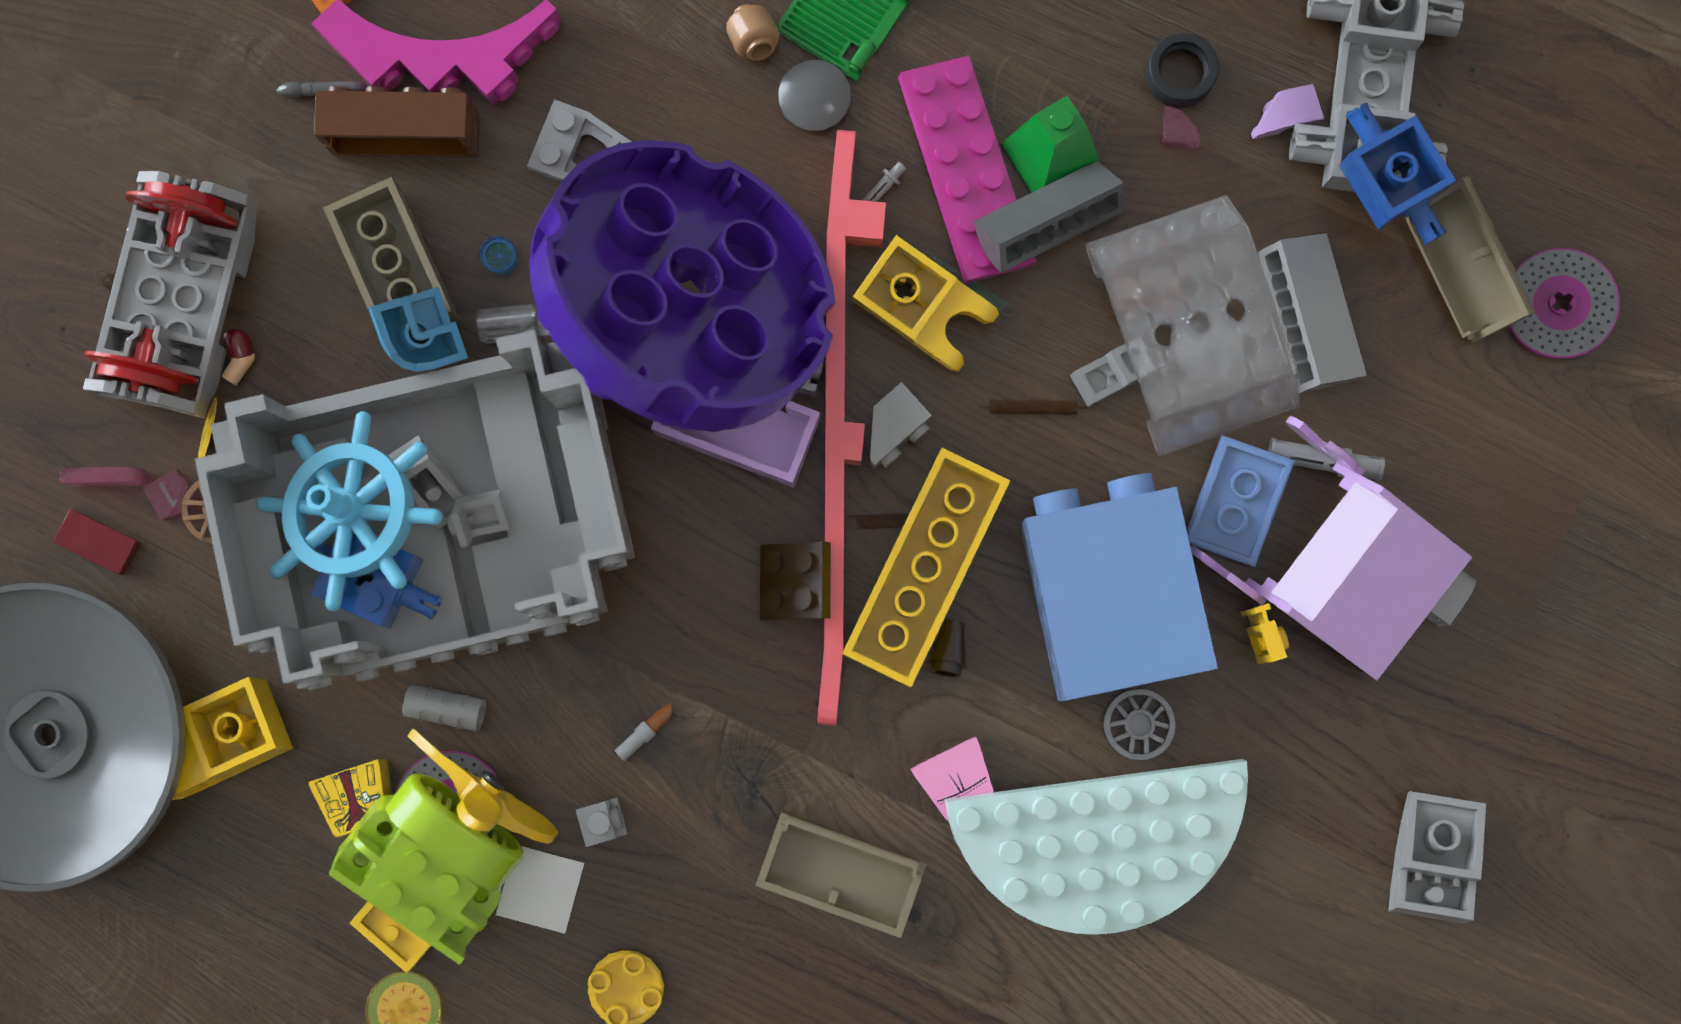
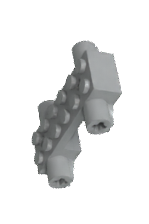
M1308 0L1307 18L1341 22L1342 26L1329 127L1296 123L1290 141L1289 159L1324 165L1322 188L1355 192L1339 165L1350 152L1361 147L1363 143L1345 116L1356 107L1360 109V105L1368 103L1370 110L1383 131H1389L1414 117L1415 113L1409 112L1416 50L1424 42L1425 34L1452 38L1457 36L1463 20V1ZM1433 142L1446 163L1447 145L1445 143ZM1399 171L1394 172L1396 176H1401V173Z

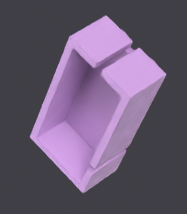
M789 401L785 407L787 413L779 410L755 424L720 432L697 431L654 421L651 430L656 436L794 488L820 423L821 416L818 411Z

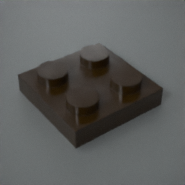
M819 541L760 545V620L830 619L831 542Z

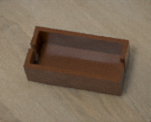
M331 86L328 88V91H316L314 136L322 144H325V148L333 156L479 158L480 114L467 93H463L462 90L457 88H442L440 92H426L422 88L406 87L403 88V92H388L386 88L375 86L367 87L365 91H351L347 87Z

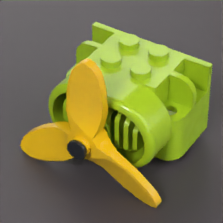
M412 729L407 735L409 739L444 770L452 779L457 792L431 776L421 773L410 775L395 795L379 797L371 805L339 847L329 875L460 965L465 958L466 946L477 932L483 930L487 925V919L498 906L501 897V886L523 858L521 845L509 831L546 844L552 843L559 832L538 811L521 802L512 794L501 790L505 787V784L497 776L486 772L482 778H479L444 756L418 731Z

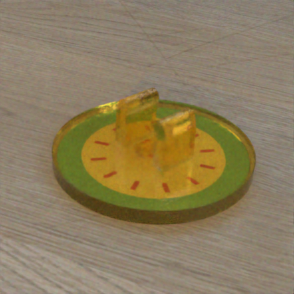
M405 971L394 972L378 981L370 991L365 1006L367 1024H440L443 1008L442 1000L435 985L425 976L412 971L408 973Z

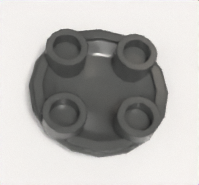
M808 60L793 66L783 77L779 87V105L785 120L807 131H823L836 128L840 124L841 119L846 115L851 102L850 85L844 73L835 65L822 60Z

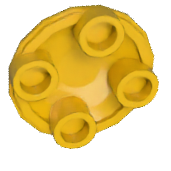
M622 950L608 954L596 964L588 978V994L591 1006L607 1024H642L656 1013L663 1000L664 983L661 972L650 958L639 952Z

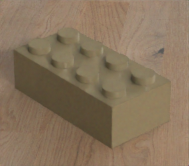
M392 177L323 207L367 309L381 303L439 287L451 323L460 320L402 188Z

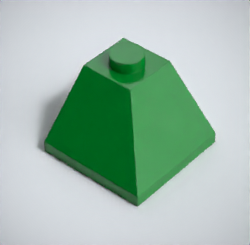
M1068 95L1036 113L1001 143V147L1030 193L1095 161L1100 162L1088 127Z

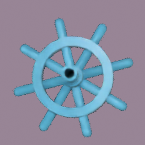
M366 411L359 412L355 417L351 443L335 444L316 452L303 434L293 436L292 445L304 463L292 477L284 498L262 496L256 502L257 508L262 512L282 513L284 534L291 548L270 567L271 576L276 579L282 578L301 561L317 571L330 575L325 606L330 611H336L341 607L346 577L366 575L380 568L394 588L402 589L405 587L407 579L393 560V557L406 541L412 523L437 525L443 519V515L438 509L414 507L412 487L405 474L408 469L426 455L428 450L426 444L423 442L414 443L396 460H393L377 449L367 446L371 416ZM364 463L375 467L380 473L360 490ZM348 464L343 489L331 471ZM388 487L390 506L370 504L373 499ZM307 515L324 516L326 520L313 531L308 532ZM370 520L387 521L379 537L375 535L368 525ZM337 531L333 557L329 558L322 554L317 547ZM354 531L366 550L349 557Z

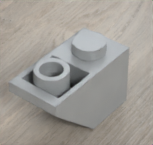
M902 382L873 406L870 465L874 469L881 464L887 468L901 456L902 452L899 448L909 439L916 443L930 430L927 423L931 421L932 415Z

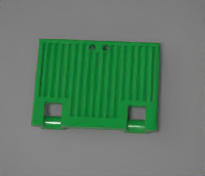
M793 0L776 27L779 35L816 58L835 65L845 76L857 82L863 74L864 66L870 57L875 56L910 0ZM854 45L859 49L849 62L843 57L850 46Z

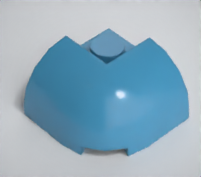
M439 287L368 308L382 348L389 358L400 367L415 372L427 371L468 358L456 321L451 323Z

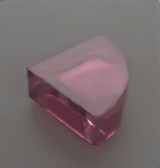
M1165 106L1161 145L1198 148L1200 138L1197 128L1194 127L1193 123L1181 110Z

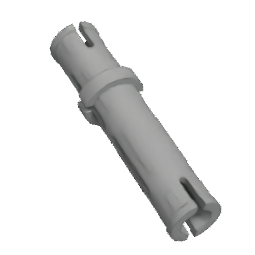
M1271 438L1268 451L1294 460V466L1337 473L1332 469L1336 462L1314 446ZM1342 448L1365 470L1362 474L1363 477L1381 481L1385 468L1384 457L1379 458L1352 453L1350 448Z

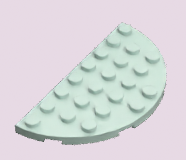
M1237 759L944 800L948 821L963 857L977 878L1003 904L1019 915L1055 930L1093 935L1118 933L1153 923L1172 913L1195 896L1215 875L1227 857L1242 822L1248 785L1247 761Z

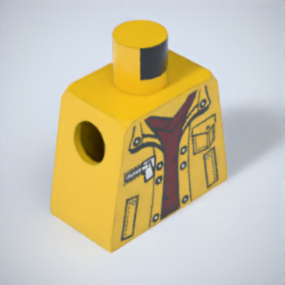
M377 759L308 782L336 838L349 835L379 797L392 795L387 759Z

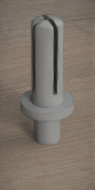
M898 162L890 171L884 168L882 172L885 175L862 201H869L885 183L886 185L871 201L878 202L894 184L899 186L901 183L897 179L906 170V167Z

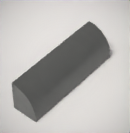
M1095 161L975 220L974 225L979 242L991 263L1003 273L1124 212V182L1100 162Z

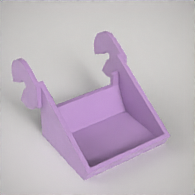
M1290 416L1286 424L1300 437L1336 462L1332 469L1344 477L1339 486L1348 491L1279 583L1269 577L1262 586L1251 578H1248L1244 583L1194 545L1190 547L1191 552L1259 604L1263 605L1268 600L1372 678L1378 680L1472 557L1387 489L1363 477L1362 474L1365 470L1331 440L1328 443L1324 442L1304 422Z

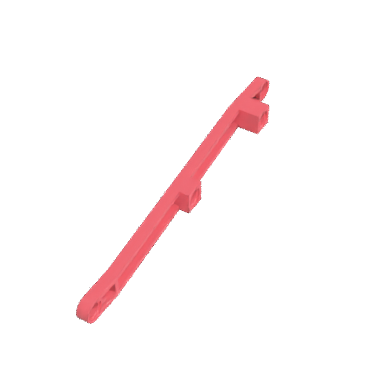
M837 130L827 226L826 262L835 296V304L826 313V327L833 334L829 350L826 354L825 542H831L830 619H824V655L817 724L836 726L843 662L842 652L844 650V465L861 466L865 424L845 422L846 245L882 248L886 203L850 199L856 131Z

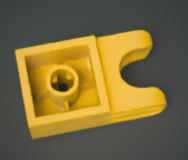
M897 235L852 297V301L944 367L955 372L960 371L964 365L963 355L950 344L946 337L945 328L948 320L957 315H967L983 324L993 323L999 316V312L994 305ZM906 282H909L913 286L910 291L914 295L911 298L909 296H905L903 299L896 295L898 290L894 286L897 283L903 286Z
M247 677L183 707L186 732L185 754L181 775L172 800L189 797L293 749L266 679Z

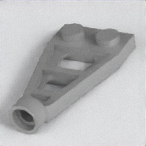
M554 99L527 167L530 171L562 182L576 167L573 158L582 136L591 135L602 142L606 148L632 141L588 111Z

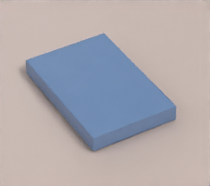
M1221 435L1186 529L1189 543L1255 567L1295 461Z

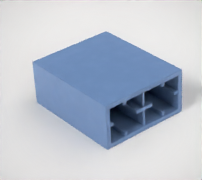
M1152 473L1128 476L1108 482L1110 501L1081 506L1077 488L1060 490L1034 497L1033 502L1036 516L1025 518L1019 525L1058 701H1066L1218 669L1177 487L1156 491Z

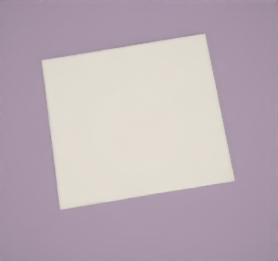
M521 846L523 858L504 883L496 915L565 934L584 863Z

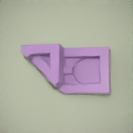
M1314 85L1290 88L1275 94L1274 98L1265 104L1262 110L1264 114L1251 135L1252 139L1278 135L1286 129L1294 128L1296 123L1312 125L1323 120L1324 116Z

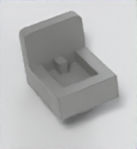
M501 489L456 498L452 511L447 517L450 533L452 536H457L461 548L468 547L472 537L509 530L511 526V520Z

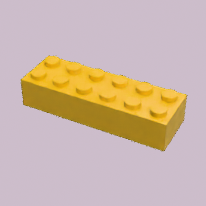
M941 448L842 652L843 656L909 688L912 687L1011 480Z

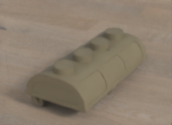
M1470 176L1463 177L1454 182L1442 194L1431 199V203H1429L1442 227L1447 231L1435 241L1433 240L1428 245H1424L1422 238L1409 217L1405 218L1462 338L1467 337L1472 343L1536 313L1474 188Z
M781 812L755 886L901 938L927 864Z

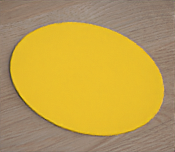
M216 398L213 399L207 414L198 458L205 457L212 433L210 424H214L216 413Z

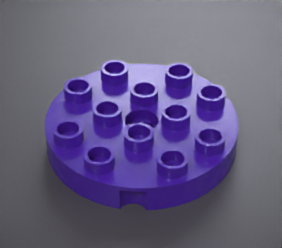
M656 140L634 141L605 148L580 162L564 178L544 210L535 229L531 243L529 265L530 280L534 299L538 307L537 313L540 323L548 330L563 355L584 377V381L592 393L603 399L614 400L643 417L682 429L720 432L755 424L784 407L815 373L829 350L833 334L827 329L823 317L835 304V296L829 269L820 248L804 222L781 196L761 179L728 159L721 163H711L700 158L690 145ZM691 280L698 288L700 294L690 292L678 283H685Z

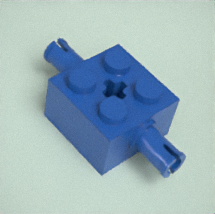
M1368 103L1360 105V109L1356 107L1350 111L1345 117L1350 121L1363 145L1350 152L1339 166L1378 230L1403 216L1404 218L1409 217L1422 238L1424 245H1428L1433 240L1435 241L1446 234V229L1442 227L1429 203H1431V199L1446 191L1456 179L1417 116L1415 115L1389 131H1383L1370 110ZM1399 171L1401 173V176H1396L1394 172Z
M354 531L349 557L366 550ZM322 543L317 547L325 556L333 557L334 545L329 547ZM400 549L393 557V560L407 579L405 587L402 589L394 588L380 568L370 573L374 576L371 583L365 581L362 576L346 577L340 608L376 625L391 629L401 606L418 612L428 619H433L438 611L424 605V602L426 601L440 607L442 597L412 584L423 559ZM321 572L310 594L325 601L330 575Z

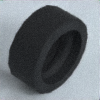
M1185 32L1169 35L1157 44L1149 57L1145 72L1147 86L1153 96L1166 106L1179 109L1194 106L1205 99L1217 80L1219 70L1217 54L1209 42L1198 35ZM1179 50L1190 52L1199 59L1204 72L1198 86L1188 91L1173 89L1164 82L1160 72L1161 63L1171 52Z

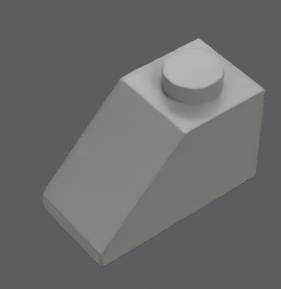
M418 435L388 456L396 460L414 443L425 442ZM427 446L426 455L408 469L405 474L411 484L415 503L420 508L438 509L441 511L443 519L439 524L435 525L439 530L448 524L447 517L452 511L456 498L463 497V495L439 459Z

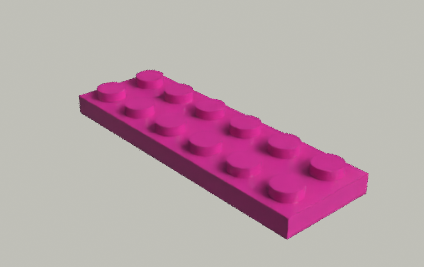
M965 56L901 72L898 80L964 284L1033 266L1037 262L1035 257L1001 273L988 259L975 230V220L1016 201V197L970 57Z

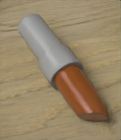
M671 703L666 704L648 720L640 723L634 729L635 732L614 750L623 761H626L645 742L648 743L656 735V732L672 717Z

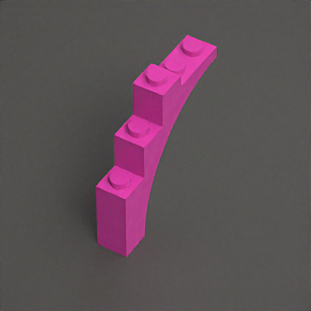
M336 0L311 24L320 36L371 87H383L391 91L400 84L403 74L407 71L427 92H440L442 88H457L459 80L464 77L494 106L499 100L501 102L507 100L516 90V84L519 80L512 68L515 65H523L531 57L532 49L542 40L547 41L552 38L558 31L559 24L562 21L557 9L548 0H544L525 16L498 30L458 40H425L385 30L353 12L342 1Z

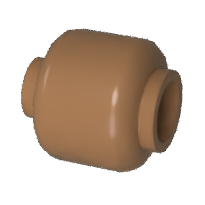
M750 4L741 5L727 21V34L734 50L740 57L752 61H760L769 57L774 52L779 42V31L766 7Z

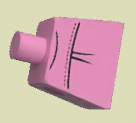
M972 737L910 768L912 774L946 820H948L944 799L994 792L976 737Z

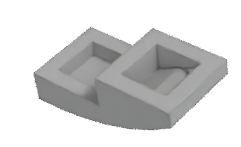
M1139 336L1111 350L1105 356L1077 369L1070 377L1087 407H1090L1154 372L1158 367Z

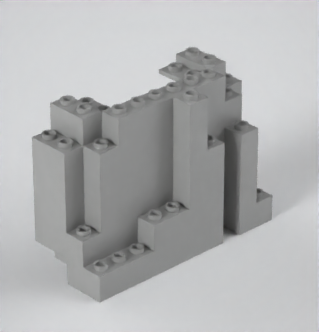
M535 330L497 338L499 356L294 405L283 406L263 394L224 403L228 420L210 424L217 454L197 458L195 462L234 646L248 647L249 652L260 651L261 654L277 651L283 683L297 684L298 690L307 688L308 690H315L331 686V678L355 676L357 682L380 677L378 670L393 667L394 673L417 668L416 661L431 658L432 664L455 659L454 652L468 650L469 655L476 654L481 656L499 651V644L507 643V646L530 641L528 634L543 631L544 637L567 632L566 625L569 624L581 626L600 621L598 614L606 613L608 610L599 570L604 568V571L624 568L627 566L626 560L635 558L607 437L606 430L609 429L603 400L590 391L584 381V377L572 366L555 342L546 344ZM366 411L371 416L367 446L390 455L419 435L439 459L463 497L501 489L511 520L510 529L472 537L470 545L461 548L457 536L451 535L448 524L438 530L435 525L412 523L410 532L401 550L423 559L412 584L442 597L440 607L426 601L424 602V605L438 611L433 619H428L418 612L401 606L391 629H388L341 608L336 611H330L326 608L324 600L310 594L321 573L320 571L309 567L301 561L282 578L276 579L270 574V567L291 548L284 534L282 513L262 512L257 508L256 502L262 496L284 498L292 477L304 463L292 445L293 436L303 434L316 452L335 444L351 443L355 417L359 412ZM364 463L360 490L380 473L375 467ZM348 464L331 471L343 489ZM388 487L373 499L370 504L390 506ZM414 501V507L420 508ZM307 515L309 533L326 520L324 516ZM370 520L368 525L375 535L379 537L387 521ZM337 531L325 540L323 544L332 547L335 544ZM370 573L362 575V578L370 583L374 577Z

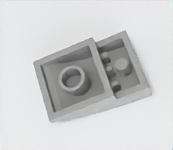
M1413 791L1408 792L1396 845L1388 911L1461 924L1474 920L1476 882L1482 878L1486 817L1485 803Z

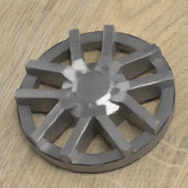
M1132 689L1121 693L1111 701L1105 713L1103 728L1108 743L1119 754L1129 759L1147 760L1160 755L1167 749L1174 737L1176 724L1174 713L1162 696L1146 689ZM1133 695L1147 696L1140 708ZM1125 698L1128 699L1133 708V711L1128 714L1119 704ZM1152 699L1160 703V706L1153 714L1146 711ZM1114 708L1124 718L1123 720L1110 722ZM1164 709L1169 724L1155 721ZM1124 725L1125 733L1113 737L1110 727ZM1155 726L1168 729L1165 739L1153 734ZM1129 737L1128 751L1121 748L1116 742ZM1149 738L1161 743L1157 749L1149 752ZM1136 739L1143 740V754L1134 753Z

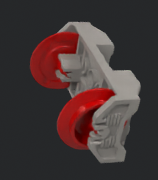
M139 171L136 180L139 184L137 191H128L125 194V199L133 204L97 348L96 351H85L84 356L92 360L93 364L89 378H85L83 389L98 396L155 406L205 419L208 406L219 386L228 350L219 344L235 276L246 278L255 242L256 214L259 204L248 194L216 183L200 182L197 179L185 180L179 175H175V178H173L168 173L161 171ZM226 207L238 211L240 217L238 232L232 231L237 228L238 222L224 214ZM198 381H200L196 397L190 401L172 396L179 395L181 385L198 384Z

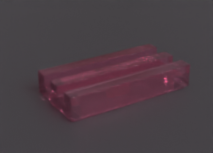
M134 466L63 468V470H60V483L72 485V487L148 485V472Z

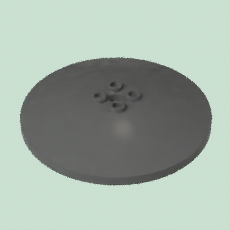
M21 583L0 587V889L21 892L51 891L88 881L113 869L134 853L156 829L170 805L181 775L185 754V717L175 676L166 657L148 632L127 612L114 603L77 587L53 583ZM47 724L52 725L56 730V739L51 745L47 744L42 737L43 728Z

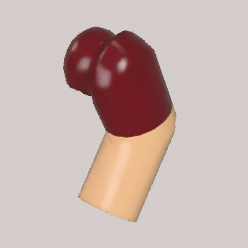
M230 329L224 334L223 341L227 345L231 361L221 376L237 386L253 363L255 354L250 337L242 330Z

